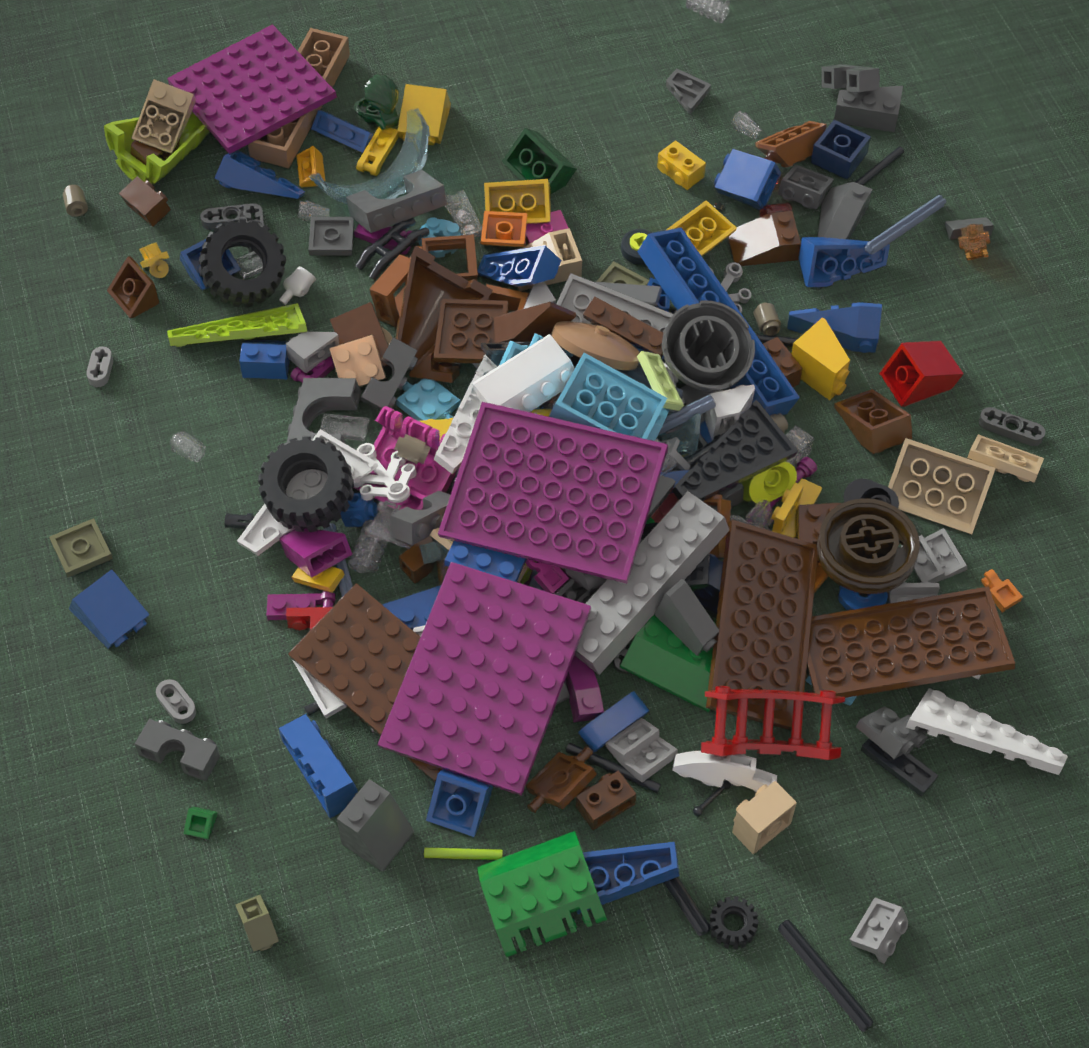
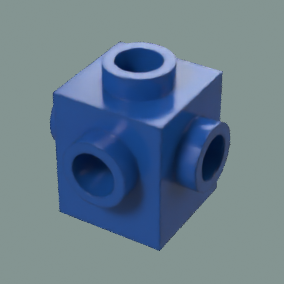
M354 493L353 499L348 501L350 505L348 510L340 513L345 527L372 526L374 517L378 513L377 504L373 499L366 501L362 499L360 493Z

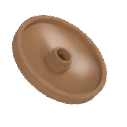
M560 321L553 328L551 335L557 344L580 358L583 353H586L618 370H634L640 363L637 358L640 353L638 349L603 326L573 321Z

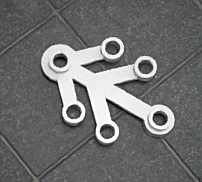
M365 443L357 448L358 452L378 464V467L373 470L377 475L368 474L354 484L355 488L361 487L360 494L362 499L368 501L375 496L387 497L393 503L405 501L410 496V489L407 486L408 482L417 475L415 466L410 463L405 464L406 459L396 456L398 453L396 451L391 455V462L386 471L376 459L377 453L373 444ZM402 466V475L399 481H395L394 477L398 468ZM364 484H382L386 485L387 488L373 487L372 485Z

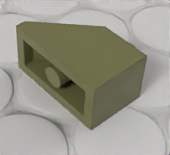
M261 895L235 904L253 952L269 949L274 943L279 942Z

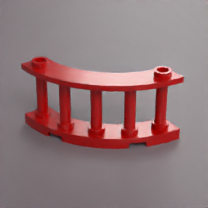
M715 686V690L705 691V697L717 698L715 736L712 737V741L701 743V753L728 756L746 754V750H757L759 754L781 755V751H797L796 756L824 760L841 758V747L832 746V742H830L832 704L845 702V697L836 696L835 691L821 690L820 694L782 690L731 689L728 686ZM748 698H765L763 734L760 736V739H748V736H746ZM738 699L736 735H733V739L727 740L725 738L727 700ZM775 699L794 700L792 731L788 741L775 740L773 736ZM804 701L822 703L820 738L817 744L805 743L804 739L801 738Z

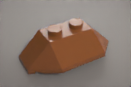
M808 121L803 125L782 130L755 142V147L770 161L778 163L782 167H791L794 163L804 161L806 157L812 155L814 144L825 132L826 124Z

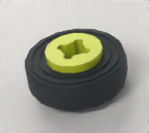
M635 229L626 233L621 242L623 257L633 264H645L637 251L647 235L652 232L645 229Z

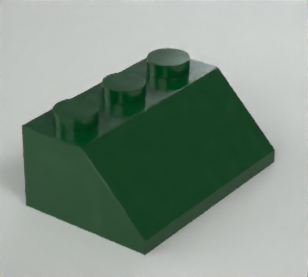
M524 128L502 160L521 181L548 179L550 195L565 187L577 170L544 136L528 128Z

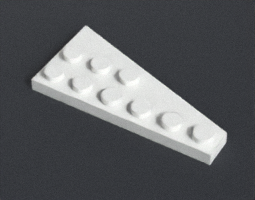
M484 355L458 411L435 454L434 460L451 474L461 466L481 406L472 383L497 368L486 355Z

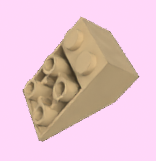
M153 79L132 139L172 154L196 102L194 94Z
M570 228L550 232L522 248L546 245L562 260L555 278L544 281L546 285L567 281L570 273L582 277V259ZM534 284L518 286V290L532 289Z

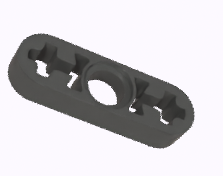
M987 407L983 409L979 418V425L983 429L1030 446L1040 445L1045 436V429L1042 425L996 408ZM988 417H992V421L987 420ZM1013 423L1018 429L1010 430L1006 427V424Z

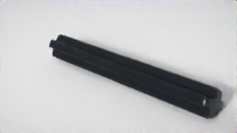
M788 919L779 925L778 931L862 1032L868 1030L874 1023L873 1019L794 924Z

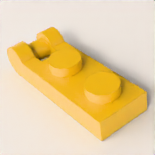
M380 126L378 127L358 160L357 171H367L373 176L379 175L381 166L399 138L397 129L388 128L382 130Z

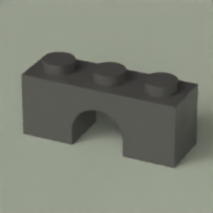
M845 64L821 67L823 88H847V91L854 92L879 89V68Z
M393 337L381 359L382 362L389 365L392 369V379L382 382L372 377L360 401L379 411L384 406L392 408L397 399L394 396L397 388L402 390L408 379L404 376L407 369L412 370L418 360L415 357L417 350Z
M437 491L423 498V510L405 507L391 514V537L411 545L429 537L433 529L440 528L450 494Z
M149 719L135 742L138 755L160 764L168 753L172 751L184 752L180 761L183 773L205 782L220 758L218 747L211 739H200L195 737L190 731L185 729L177 730L162 720L157 722Z

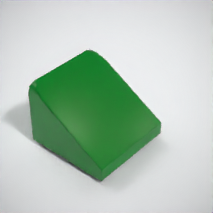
M198 807L188 808L183 834L209 839L218 812Z

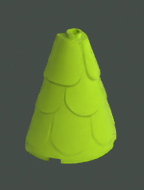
M191 112L190 118L180 137L179 148L165 161L160 156L157 157L155 154H151L146 157L145 165L131 155V144L134 141L132 135L139 117L104 125L109 150H114L118 158L115 161L120 169L132 181L138 176L142 181L148 180L151 184L157 183L210 133L198 117Z

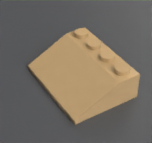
M905 438L888 487L898 496V509L972 535L996 468Z

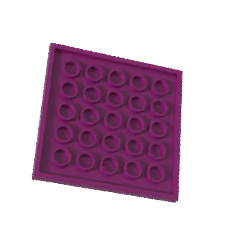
M273 24L167 78L169 85L194 94L196 102L192 112L229 154L337 98L336 91Z

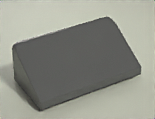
M987 217L945 221V227L950 240L990 236L994 228L993 223Z

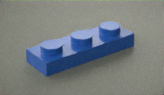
M318 110L311 128L362 153L373 137V133L323 110Z

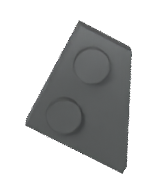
M677 68L666 80L667 89L689 114L696 109L711 91V84Z

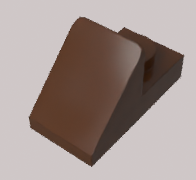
M434 351L410 371L411 377L452 383L460 375V367L452 366L448 362H435Z

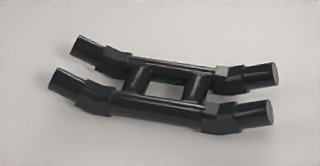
M410 218L396 223L373 245L368 246L363 251L355 266L363 270L372 257L376 255L375 253H378L382 257L374 265V269L369 277L376 281L386 267L403 251L421 240V238L430 234L429 229L425 227L412 231L405 238L400 233L416 224L415 219ZM393 239L398 245L391 251H388L384 246Z

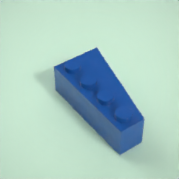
M305 714L280 727L279 732L282 742L329 818L341 813L355 797V794L358 793V790L340 760L333 754L328 741L321 737V731L314 720L310 721Z
M675 842L583 852L602 905L680 876Z

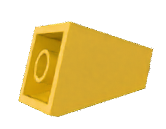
M410 84L405 85L397 130L399 137L403 141L414 142L416 140L422 141L427 145L441 144L451 106L447 90Z
M822 317L793 343L791 354L803 368L801 380L825 398L831 400L835 395L839 396L846 388L845 381L849 374L850 359L829 324Z

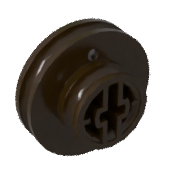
M854 499L836 506L823 520L817 541L818 559L826 574L840 586L864 594L888 592L903 584L914 569L920 549L918 532L909 517L895 506L876 499Z

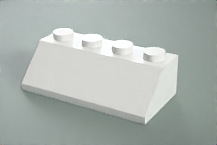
M547 335L473 382L472 385L481 403L487 402L531 412L562 392L575 368L553 337Z

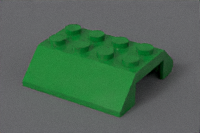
M653 615L635 635L620 668L707 712L710 711V709L706 708L707 697H705V691H708L713 648L708 652L703 650L696 656L663 622Z
M575 831L477 867L480 884L506 957L517 954L512 937L516 938L521 952L527 950L525 939L521 934L523 930L530 928L532 939L536 946L542 945L537 929L539 927L546 943L568 935L562 920L563 918H566L571 933L577 932V925L572 918L571 912L581 910L583 922L587 927L593 926L587 909L591 908L596 924L607 920Z

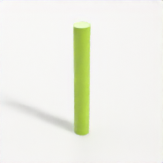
M424 848V858L498 860L503 858V850Z

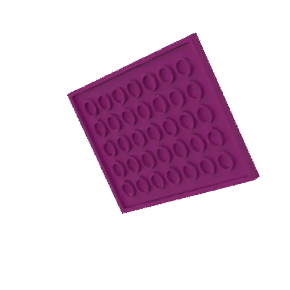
M482 402L438 531V536L627 584L667 455L668 444Z
M451 562L377 745L379 748L522 796L591 612V606Z

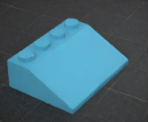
M583 353L549 417L647 439L667 398L592 356Z

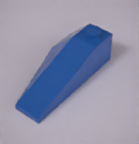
M239 150L224 155L215 179L219 180L220 184L226 188H236L296 199L302 197L305 193L304 190L287 179L276 178L273 170L259 167L261 162Z
M546 245L483 255L477 273L479 276L517 287L532 285L554 279L562 260Z
M859 302L852 303V307L840 309L836 305L831 306V310L820 311L817 308L790 311L787 329L804 334L823 317L842 348L863 353H875L879 339L882 304Z

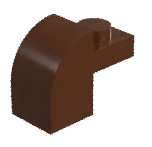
M430 536L414 545L401 541L407 551L399 556L400 569L414 584L426 577L434 568L435 551L434 543Z

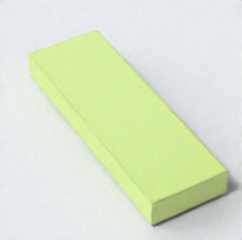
M641 351L637 358L652 389L667 398L663 408L680 411L684 406L660 355Z

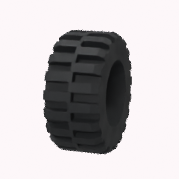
M239 218L238 222L234 223V220L231 219L226 221L224 226L222 224L216 226L214 232H210L207 236L199 258L200 276L204 277L203 284L205 287L211 288L210 293L214 297L217 295L222 297L221 302L227 304V301H231L235 307H240V304H245V307H251L254 302L260 304L265 301L266 297L270 298L274 294L275 289L278 288L285 272L286 256L283 255V245L277 243L279 237L275 233L271 235L269 233L270 228L265 224L263 227L257 225L258 221L255 220L248 223L246 218ZM236 246L253 250L262 261L263 269L261 274L249 280L233 277L225 270L222 264L223 253L227 249Z
M303 436L302 440H297V438L289 439L290 443L278 445V450L275 453L271 451L267 456L269 461L263 462L260 468L262 473L258 477L260 495L273 518L277 522H281L284 527L288 529L294 527L295 531L304 532L305 528H308L309 532H314L320 526H323L325 529L330 526L329 522L332 520L337 522L341 518L340 513L342 511L346 512L350 506L348 501H351L354 495L352 490L354 488L352 473L344 455L332 443H325L324 439L318 437L312 440L310 436ZM315 469L327 474L325 486L315 496L308 499H293L286 495L289 482L298 473Z

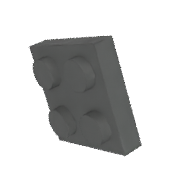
M311 217L309 255L352 256L354 217Z

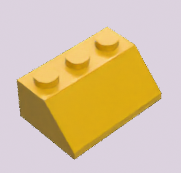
M548 179L484 183L485 211L527 213V224L551 222L550 183Z
M704 201L666 229L682 228L697 251L703 256L734 233L737 227L708 201Z

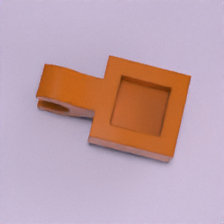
M993 569L984 573L985 577L981 579V582L985 587L989 586L994 603L1001 612L1022 600L1023 596L1009 579L1002 582Z

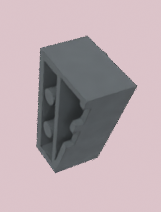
M903 86L879 87L878 90L864 92L839 90L834 120L847 125L895 132Z

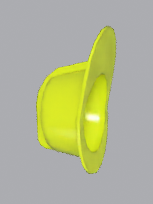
M783 462L754 476L749 486L751 500L756 504L763 505L783 496L786 489L791 490L797 480L795 467L789 462Z

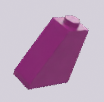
M305 528L304 532H298L294 529L279 538L286 557L311 578L352 555L347 538L343 533L318 529L317 531L309 532L308 528Z

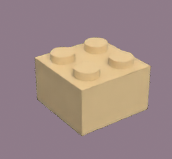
M776 781L772 782L769 786L765 784L757 790L754 798L750 801L744 800L736 808L737 812L732 833L752 854H755L791 824L797 802Z

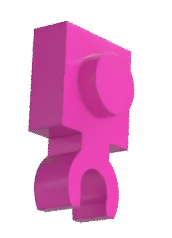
M529 559L526 560V565L538 572L533 578L546 592L553 594L569 579L560 567L541 562L535 563Z

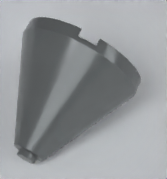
M705 300L697 304H687L673 314L663 332L662 351L669 369L683 383L698 390L719 391L735 385L748 372L754 359L755 342L751 339L748 331L749 325L738 312L725 304Z

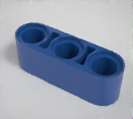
M633 691L584 726L578 733L594 753L606 745V742L640 718H643L649 712V709L636 692Z

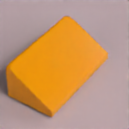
M312 146L297 154L300 186L325 185L322 153Z

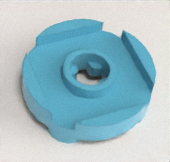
M435 217L429 218L420 228L427 227L430 232L428 236L423 238L461 236L458 224ZM422 238L418 241L420 246H422ZM458 249L428 251V253L440 258L445 257V254L449 252L453 254Z

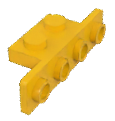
M801 479L799 483H794L791 490L786 489L781 500L783 502L781 508L777 506L771 518L774 520L772 531L796 538V509L798 505L815 504L822 491V487Z

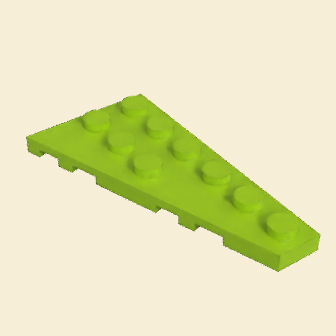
M297 303L168 330L167 334L170 346L181 347L194 343L233 339L250 340L262 336L307 332V327Z

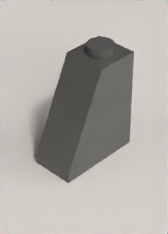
M681 579L665 593L654 615L698 656L703 650L708 652L717 642L714 638L719 633V629L686 581Z

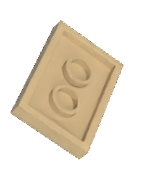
M979 434L967 457L973 461L994 467L1000 473L1013 474L1025 482H1035L1044 460L1042 457Z

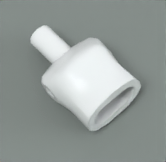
M299 266L284 280L283 286L286 292L279 301L286 305L294 295L297 297L304 296L316 278Z

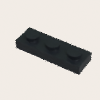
M870 738L861 747V751L921 797L939 776L911 754H902L895 759L892 758Z

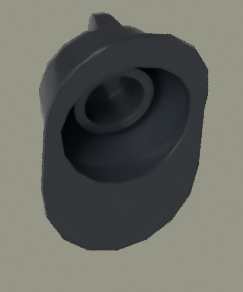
M863 478L854 480L849 483L844 491V502L854 499H876L899 508V499L896 493L889 487Z

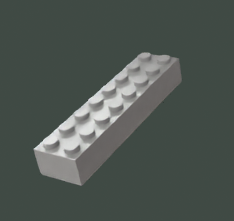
M687 491L639 544L628 583L607 579L585 603L591 606V612L574 656L600 675L655 614L665 593L681 579L685 580L704 557L728 533L729 527L725 517Z

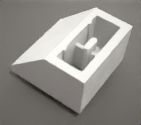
M754 384L748 386L740 385L734 389L719 390L709 394L716 403L715 408L705 412V421L712 440H714L716 435L725 433L751 407L755 391Z

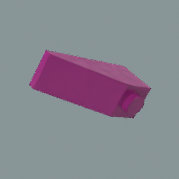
M574 656L566 676L573 722L594 720L604 712L600 688L594 671Z

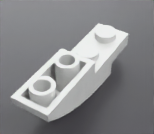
M691 751L676 754L672 771L677 772L683 777H692L700 780L708 786L721 788L725 779L733 785H742L757 792L761 786L765 784L769 786L772 782H777V775L756 768V758L742 754L718 756L701 753V751Z

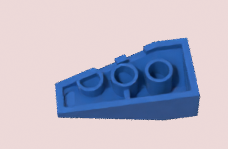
M802 237L799 262L805 286L827 287L833 285L835 281L849 279L854 274L866 273L885 266L890 244L871 255L868 251H865V246L869 241Z

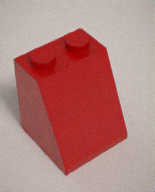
M942 341L901 343L879 374L900 406L905 407L951 390L964 373Z

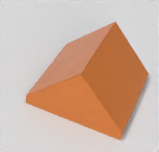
M484 211L481 245L525 247L527 213Z

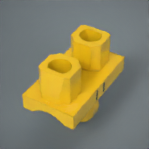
M157 242L139 249L144 258L140 262L142 268L149 267L150 274L155 278L165 277L169 270L168 264L164 261V259L169 258L167 251L161 253Z

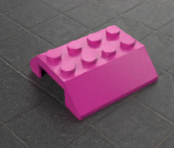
M384 406L376 419L383 428L374 443V447L377 453L376 459L386 471L391 462V455L396 452L394 448L399 436L404 438L405 434L426 442V445L431 448L424 464L419 462L415 464L406 460L405 464L410 463L415 466L417 475L408 482L407 486L410 489V496L405 501L393 503L387 497L375 496L374 498L398 510L405 507L423 510V498L437 491L446 493L457 472L456 470L451 474L434 460L445 434L440 439L439 430L409 416L403 420L402 413ZM402 466L398 468L394 477L395 481H399L402 475ZM374 471L369 473L371 475H377ZM364 484L372 485L373 487L387 488L386 485L382 484Z

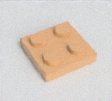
M373 335L329 348L338 378H356L359 387L368 385L372 377L379 381L387 379Z

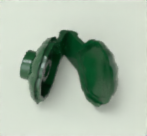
M374 75L365 85V98L355 102L354 110L365 122L377 123L382 130L396 127L399 125L400 119L395 108L399 98V90L395 82L386 75Z

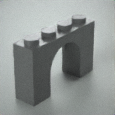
M419 170L403 176L406 195L402 197L377 199L366 190L347 196L350 217H354L355 221L372 233L447 205L444 185L425 171Z
M304 378L302 387L298 389L297 405L293 408L292 424L288 426V439L284 445L290 443L289 439L293 438L302 440L303 436H310L313 439L317 433L309 431V427L318 415L326 411L357 410L361 390L356 378ZM329 434L346 444L342 434Z

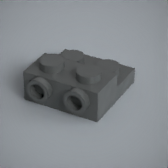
M795 164L781 180L777 195L782 196L785 200L801 203L806 208L817 209L823 202L827 191L832 187L834 179Z
M886 706L863 717L856 725V728L894 759L902 754L908 755L914 747L920 748L927 740L925 734L928 731L918 726L915 727V730L906 728L911 716L908 714L900 719L893 710L888 709Z

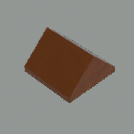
M128 256L107 289V292L129 318H134L158 305L159 299L154 282L135 260Z

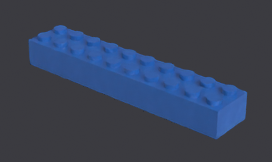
M682 228L647 235L637 252L677 311L687 304H697L700 301L706 300L725 304L743 317ZM749 325L748 331L751 339L755 342L754 359L744 377L730 388L734 389L740 385L748 386L754 384L755 391L752 403L757 399L769 415L778 413L785 415L800 397Z

